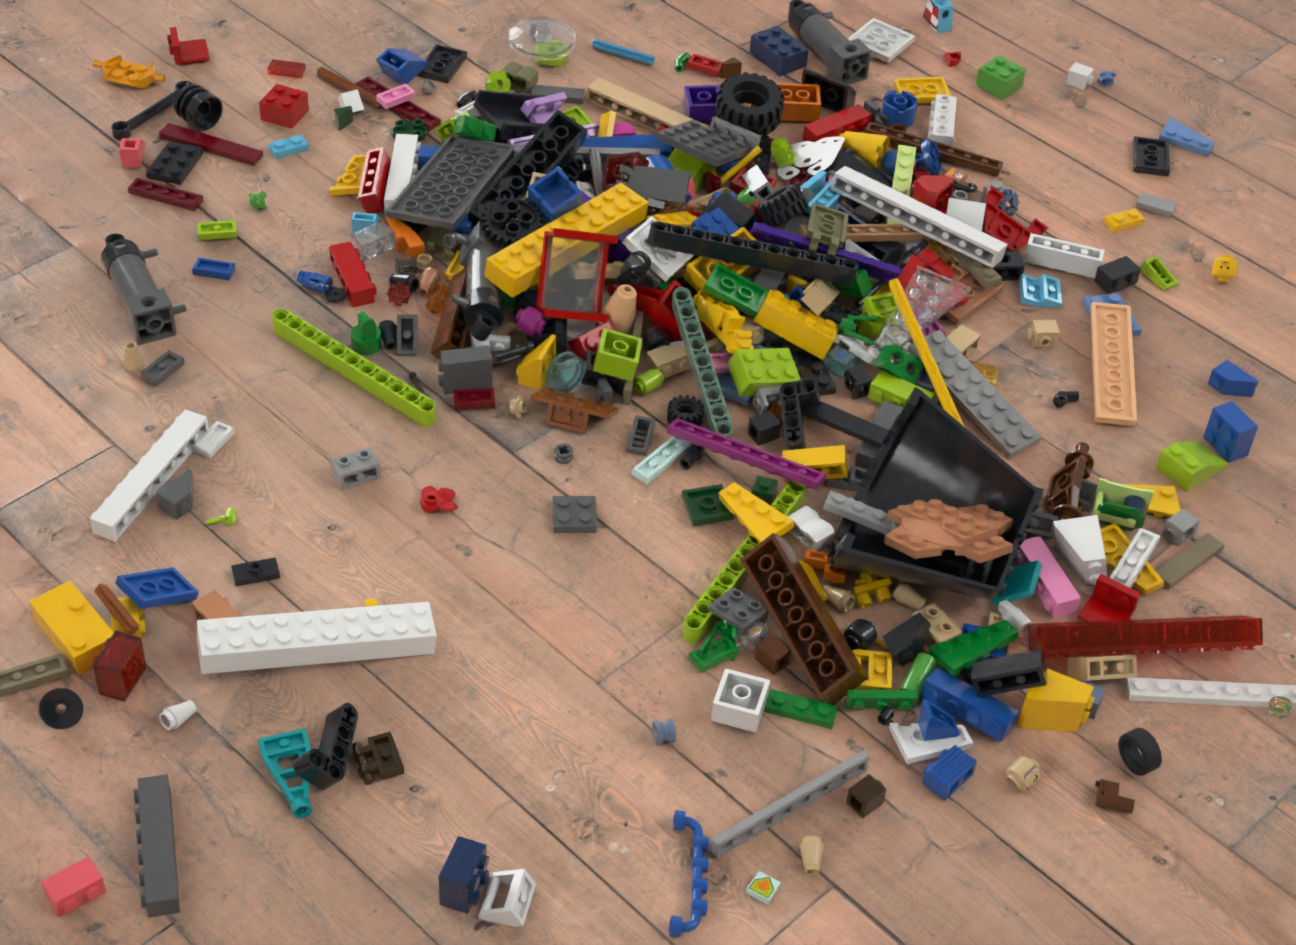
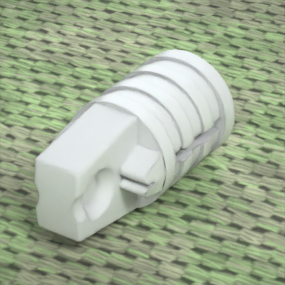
M1007 599L999 602L998 612L1001 614L1003 621L1006 620L1018 630L1019 638L1027 636L1034 627L1032 621Z

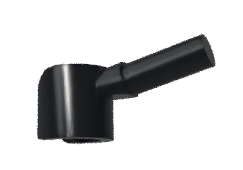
M884 707L878 716V722L884 726L894 723L891 720L894 717V712L889 707Z

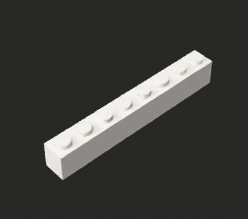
M185 409L180 416L176 417L174 423L164 431L161 438L152 445L147 454L141 457L139 463L129 471L126 478L116 486L115 490L104 500L99 509L92 513L90 523L93 534L114 542L118 540L156 495V492L164 486L193 452L192 446L209 429L206 416Z

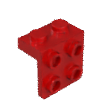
M169 28L170 35H167L170 55H174L175 64L201 63L209 60L205 39L179 41L177 28Z

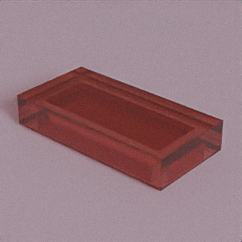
M272 59L267 70L268 74L302 78L306 70V63Z

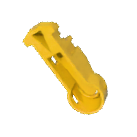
M700 290L693 297L694 305L698 307L696 312L699 320L727 346L726 350L729 353L734 354L737 349H754V346L751 344L752 332L742 330L745 318L741 317L732 305L723 303L721 299L710 295L704 290Z

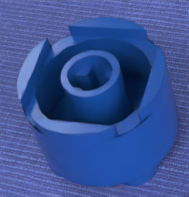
M896 90L887 92L884 95L881 113L888 117L887 125L892 126L895 123L903 124L906 127L912 125L916 116L917 98L907 91H902V93H896Z

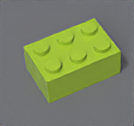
M789 348L737 349L727 362L739 397L755 396L758 389L781 386L787 382L801 380Z

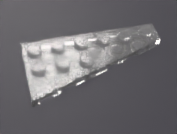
M918 266L904 292L923 331L970 294L972 287ZM896 305L875 343L874 348L882 350L884 345L892 344L903 347L912 340L898 305Z

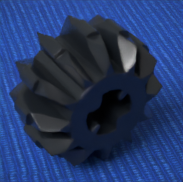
M577 157L575 160L571 159V162L566 163L567 166L562 168L569 181H572L574 184L576 181L588 183V179L592 178L590 163L584 158Z

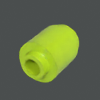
M657 368L649 369L635 377V390L642 395H646L660 387L664 381L662 372Z

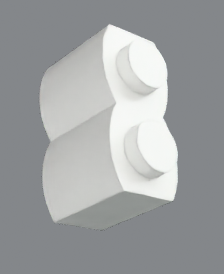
M804 506L787 516L794 521V528L788 532L794 538L800 540L806 549L818 551L833 542L835 531L832 525L820 519L818 513L810 507Z

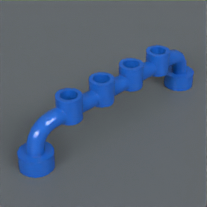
M679 810L674 812L673 830L683 831L684 826L690 827L693 830L691 919L688 922H682L681 916L671 915L669 936L680 937L681 932L695 930L700 924L701 915L706 916L708 901L702 900V894H706L708 889V879L702 878V872L707 873L709 859L703 857V852L708 851L709 837L703 836L702 826L698 821L687 817L685 811Z

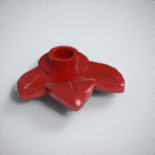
M427 486L421 491L420 505L424 512L435 513L438 509L453 511L458 508L452 502L455 497V492L452 489L439 488L437 490L433 486Z

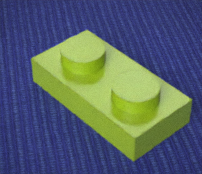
M236 220L197 223L199 240L237 238Z

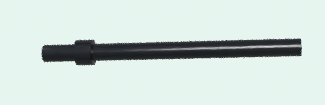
M922 240L918 245L911 247L907 251V255L895 266L903 269L912 254L916 256L922 249L928 246V242ZM878 280L872 286V290L865 297L858 298L854 305L860 308L863 305V299L873 296L887 282Z

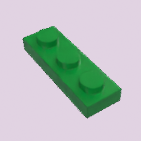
M770 689L764 712L832 729L838 706Z
M848 690L845 697V708L856 711L864 709L882 711L884 707H889L890 709L907 711L915 708L918 694L917 690Z

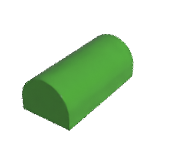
M918 653L899 690H917V703H919L925 680L938 668L937 660L929 654Z

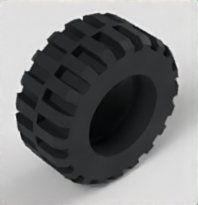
M744 72L741 75L738 73L733 75V77L727 78L719 86L715 114L720 119L758 135L766 136L773 132L781 122L784 95L778 84L776 85L772 79L769 80L767 76H760L758 73L748 74V72ZM748 103L758 107H747L742 104Z

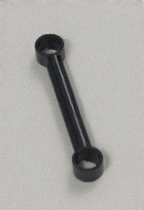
M190 81L176 83V90L128 121L113 123L111 126L113 138L116 140L128 139L131 136L132 129L173 104L178 92L184 86L192 83Z

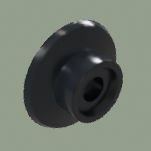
M56 688L47 692L42 697L39 703V714L43 722L49 727L68 729L77 724L81 719L83 703L74 691L66 688ZM59 704H63L66 708L64 710H60L57 706Z

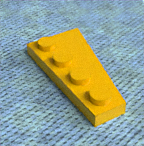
M735 482L719 492V499L732 514L738 517L741 525L746 526L749 534L756 538L759 544L772 533L782 536L794 528V521Z
M1123 484L1154 491L1147 512L1154 513V517L1162 518L1163 515L1172 517L1180 511L1175 486Z
M1116 523L1100 529L1106 566L1114 571L1131 543ZM1147 561L1132 586L1144 595H1147L1164 587V580Z

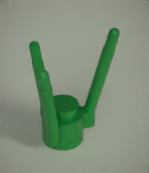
M848 314L847 318L842 317L838 329L839 333L850 335L876 346L874 340L855 332L857 323L853 321L878 320V317L853 316Z
M721 619V622H716L714 629L701 646L700 652L707 648L718 631L721 632L722 636L727 635L731 638L732 642L736 645L738 628Z

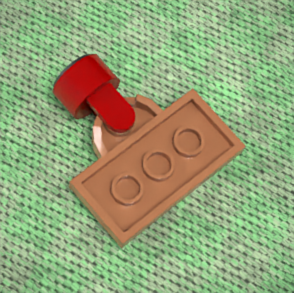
M929 248L922 249L916 255L926 264L925 269L917 274V276L924 281L928 280L933 283L937 291L934 294L943 299L956 288L968 298V302L965 305L961 306L960 304L953 307V310L941 312L956 325L1000 293L1005 286L1001 283L1000 285L984 288L968 270L964 272L959 266L954 264L947 266L941 261V257Z

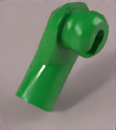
M683 52L675 59V70L677 72H682L684 69L683 63H687L691 58L688 52Z

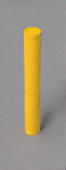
M756 146L720 177L721 186L762 152L761 148Z

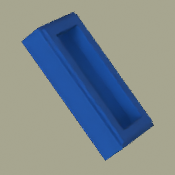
M198 257L192 268V274L230 281L236 266L235 263Z

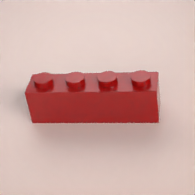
M857 104L804 125L802 140L816 142L827 137H839L845 131L863 132L868 123L871 122L872 114Z
M384 147L369 150L366 154L358 199L365 212L369 214L384 210V198L391 160Z
M351 241L329 246L330 262L347 293V298L352 308L375 303L376 286L374 283H371L369 271H365V264L363 259L360 260L358 249L354 248Z

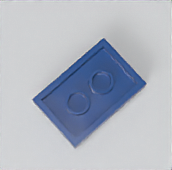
M174 567L117 576L115 582L140 609L195 600L199 593Z

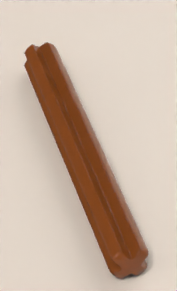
M324 67L317 69V76L347 92L358 89L362 100L377 108L382 106L376 101L375 94Z

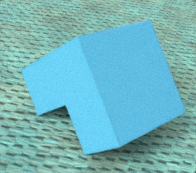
M354 212L351 219L353 238L376 240L380 229V216H377V214Z

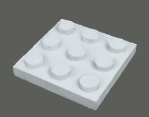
M875 18L871 19L848 38L850 41L859 38L871 50V53H875L876 58L887 63L915 40L914 35Z
M651 216L629 234L622 243L631 252H645L651 259L650 268L666 282L689 262L694 255L649 245L647 238L652 222L657 221ZM636 255L639 259H641L644 262V259L641 256Z

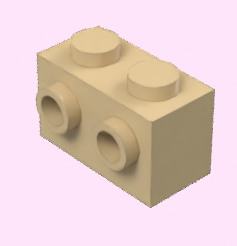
M934 603L912 615L913 617L920 612L931 623L925 645L928 648L962 635L960 628Z

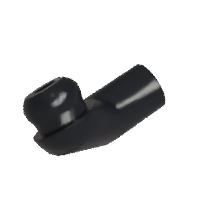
M470 90L461 95L456 106L460 109L470 99L475 101L478 94L476 90Z
M1059 391L1053 398V403L1057 407H1063L1068 401H1078L1079 392Z

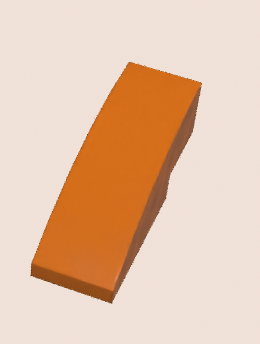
M385 216L386 232L397 253L405 251L410 262L417 261L418 255L425 254V244L421 238L400 220Z

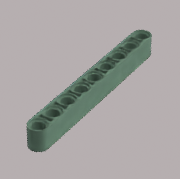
M678 287L673 292L672 309L700 399L704 405L710 431L732 438V421L691 293L685 287Z

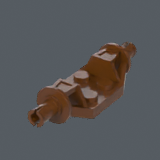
M1079 442L1076 445V450L1066 455L1065 466L1051 476L1044 504L1052 515L1058 516V520L1082 517L1083 503L1079 497L1082 487L1081 482L1082 478L1086 480L1090 477V471L1094 465L1093 457L1088 453L1089 445L1084 442Z

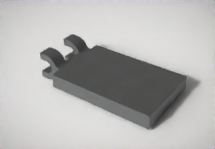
M620 165V180L623 181L617 180L616 185L623 183L644 199L650 198L663 201L665 205L684 207L691 177L690 172L635 166L634 170H632L628 166Z

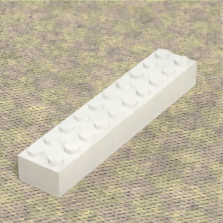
M429 602L197 620V645L201 674L435 654L437 639Z

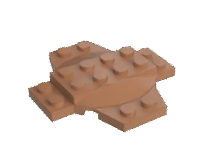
M931 499L927 503L922 500H916L912 504L900 505L896 509L888 511V519L900 524V526L885 535V544L914 559L940 556L942 552L948 549L955 551V555L966 556L978 563H982L1012 553L1013 550L1012 543L999 537L1012 527L1013 519L1005 516L1002 512L988 508L984 504L956 508L948 506L938 499Z

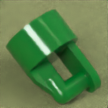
M360 311L358 313V325L351 330L352 349L360 355H372L381 349V330L376 326L373 318H369L364 311Z

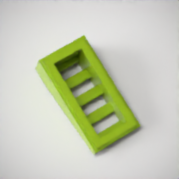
M1157 256L1144 260L1140 265V272L1164 291L1178 286L1179 282Z

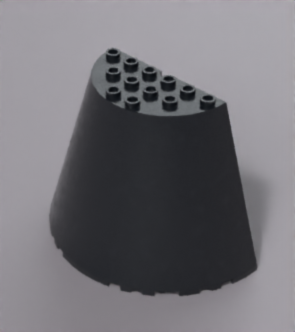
M915 387L904 403L901 413H898L888 430L878 453L875 454L873 460L877 463L871 461L859 484L858 491L852 499L875 509H880L885 513L896 509L900 505L912 504L916 500H922L927 503L931 499H938L942 503L956 508L976 506L978 504L987 505L988 508L1002 512L1005 516L1013 519L1012 527L999 536L1013 544L1012 553L994 558L987 583L984 584L964 578L970 558L967 559L963 578L923 568V558L914 559L886 545V534L843 517L834 537L837 540L835 543L832 542L827 555L829 559H827L826 564L841 569L991 600L997 595L1001 596L1006 588L1005 578L1008 579L1013 571L1011 563L1015 562L1020 553V550L1017 548L1018 545H1022L1027 534L1024 531L1025 528L1028 529L1033 520L1031 513L1035 512L1040 503L1037 500L1040 491L924 392Z

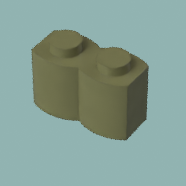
M508 61L499 70H506L507 79H510L511 87L521 92H529L533 85H536L538 82V71L528 66L523 67L514 61Z

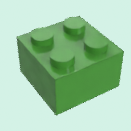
M998 55L979 68L976 86L1003 100L1023 86L1026 69Z

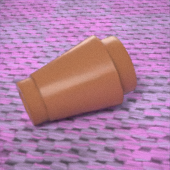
M427 268L423 271L418 289L420 295L428 296L440 282L438 270Z

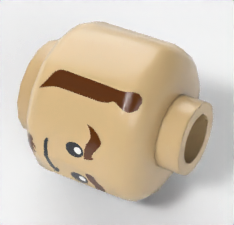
M1018 757L1006 768L1005 780L1007 784L1017 792L1029 791L1041 779L1040 764L1034 758Z

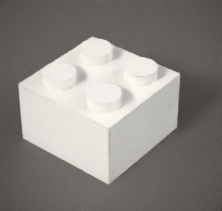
M725 668L713 701L711 721L756 733L768 698L770 680Z

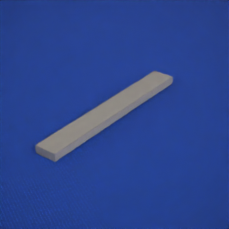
M863 750L711 839L710 854L715 859L719 858L867 771L870 755Z

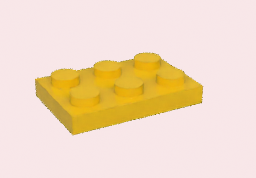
M944 77L894 79L893 82L896 93H902V91L910 92L917 98V103L921 104L932 103L936 99V94L951 96Z

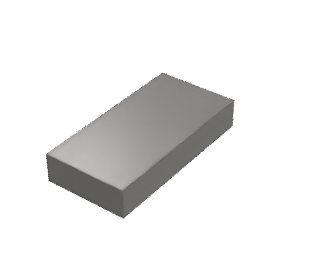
M1142 192L1136 207L1171 218L1177 203Z

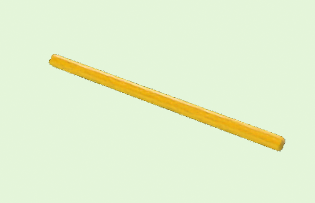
M899 279L890 280V290L943 409L964 426Z

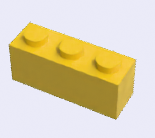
M845 445L786 450L782 452V457L826 473L825 479L848 478V459Z

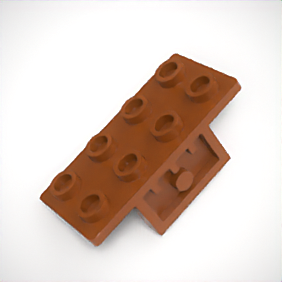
M550 387L538 390L530 398L549 404L546 424L584 434L587 432L590 414L608 419L618 412V408L613 407L614 404L597 403L590 397L577 398L575 394L570 392L557 393L555 389Z

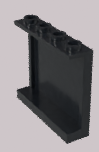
M478 91L473 106L488 124L497 125L496 134L501 140L535 135L544 125L541 123H531L521 111L525 101L539 98L538 95Z

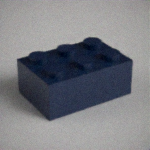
M774 26L751 35L750 53L777 75L783 76L807 66L808 49L781 27Z

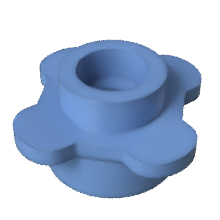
M1103 71L1099 74L1100 77L1097 79V82L1105 87L1111 86L1114 83L1116 73Z

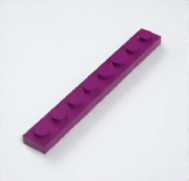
M677 418L667 426V434L677 439H683L695 446H701L714 453L723 454L732 460H739L751 467L765 470L769 474L784 477L786 480L797 482L806 488L816 490L825 481L826 473Z

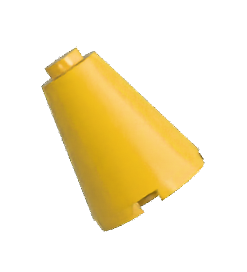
M850 131L840 134L839 137L845 138L841 149L844 147L852 148L855 150V153L860 154L874 167L880 168L881 159L888 149V136Z

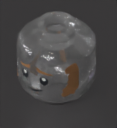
M760 620L745 631L737 628L736 645L741 650L749 653L755 652L756 644L768 637V628Z

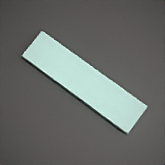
M673 436L631 469V475L645 484H649L686 454L688 447L693 444Z

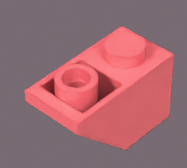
M122 138L119 148L122 167L141 168L146 146L143 140Z

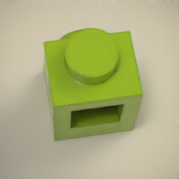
M780 137L772 141L771 152L778 168L794 164L796 153L793 151L792 145L787 143L786 138Z

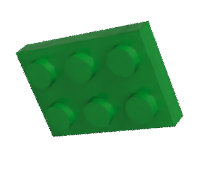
M719 263L716 264L702 289L754 318L769 290Z

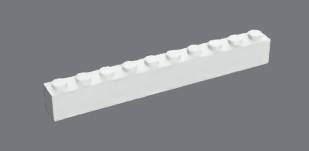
M844 166L835 172L830 187L831 190L991 268H994L1002 261L1008 244L849 167Z

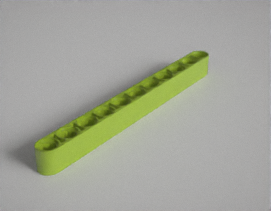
M276 309L272 312V324L275 334L423 426H432L436 423L435 401L290 311Z
M789 481L771 506L782 514L789 516L799 510L804 504L807 488L797 482ZM750 534L685 617L683 639L687 643H699L719 618L709 611V605L732 587L740 590L749 578L740 559L759 545L758 540Z

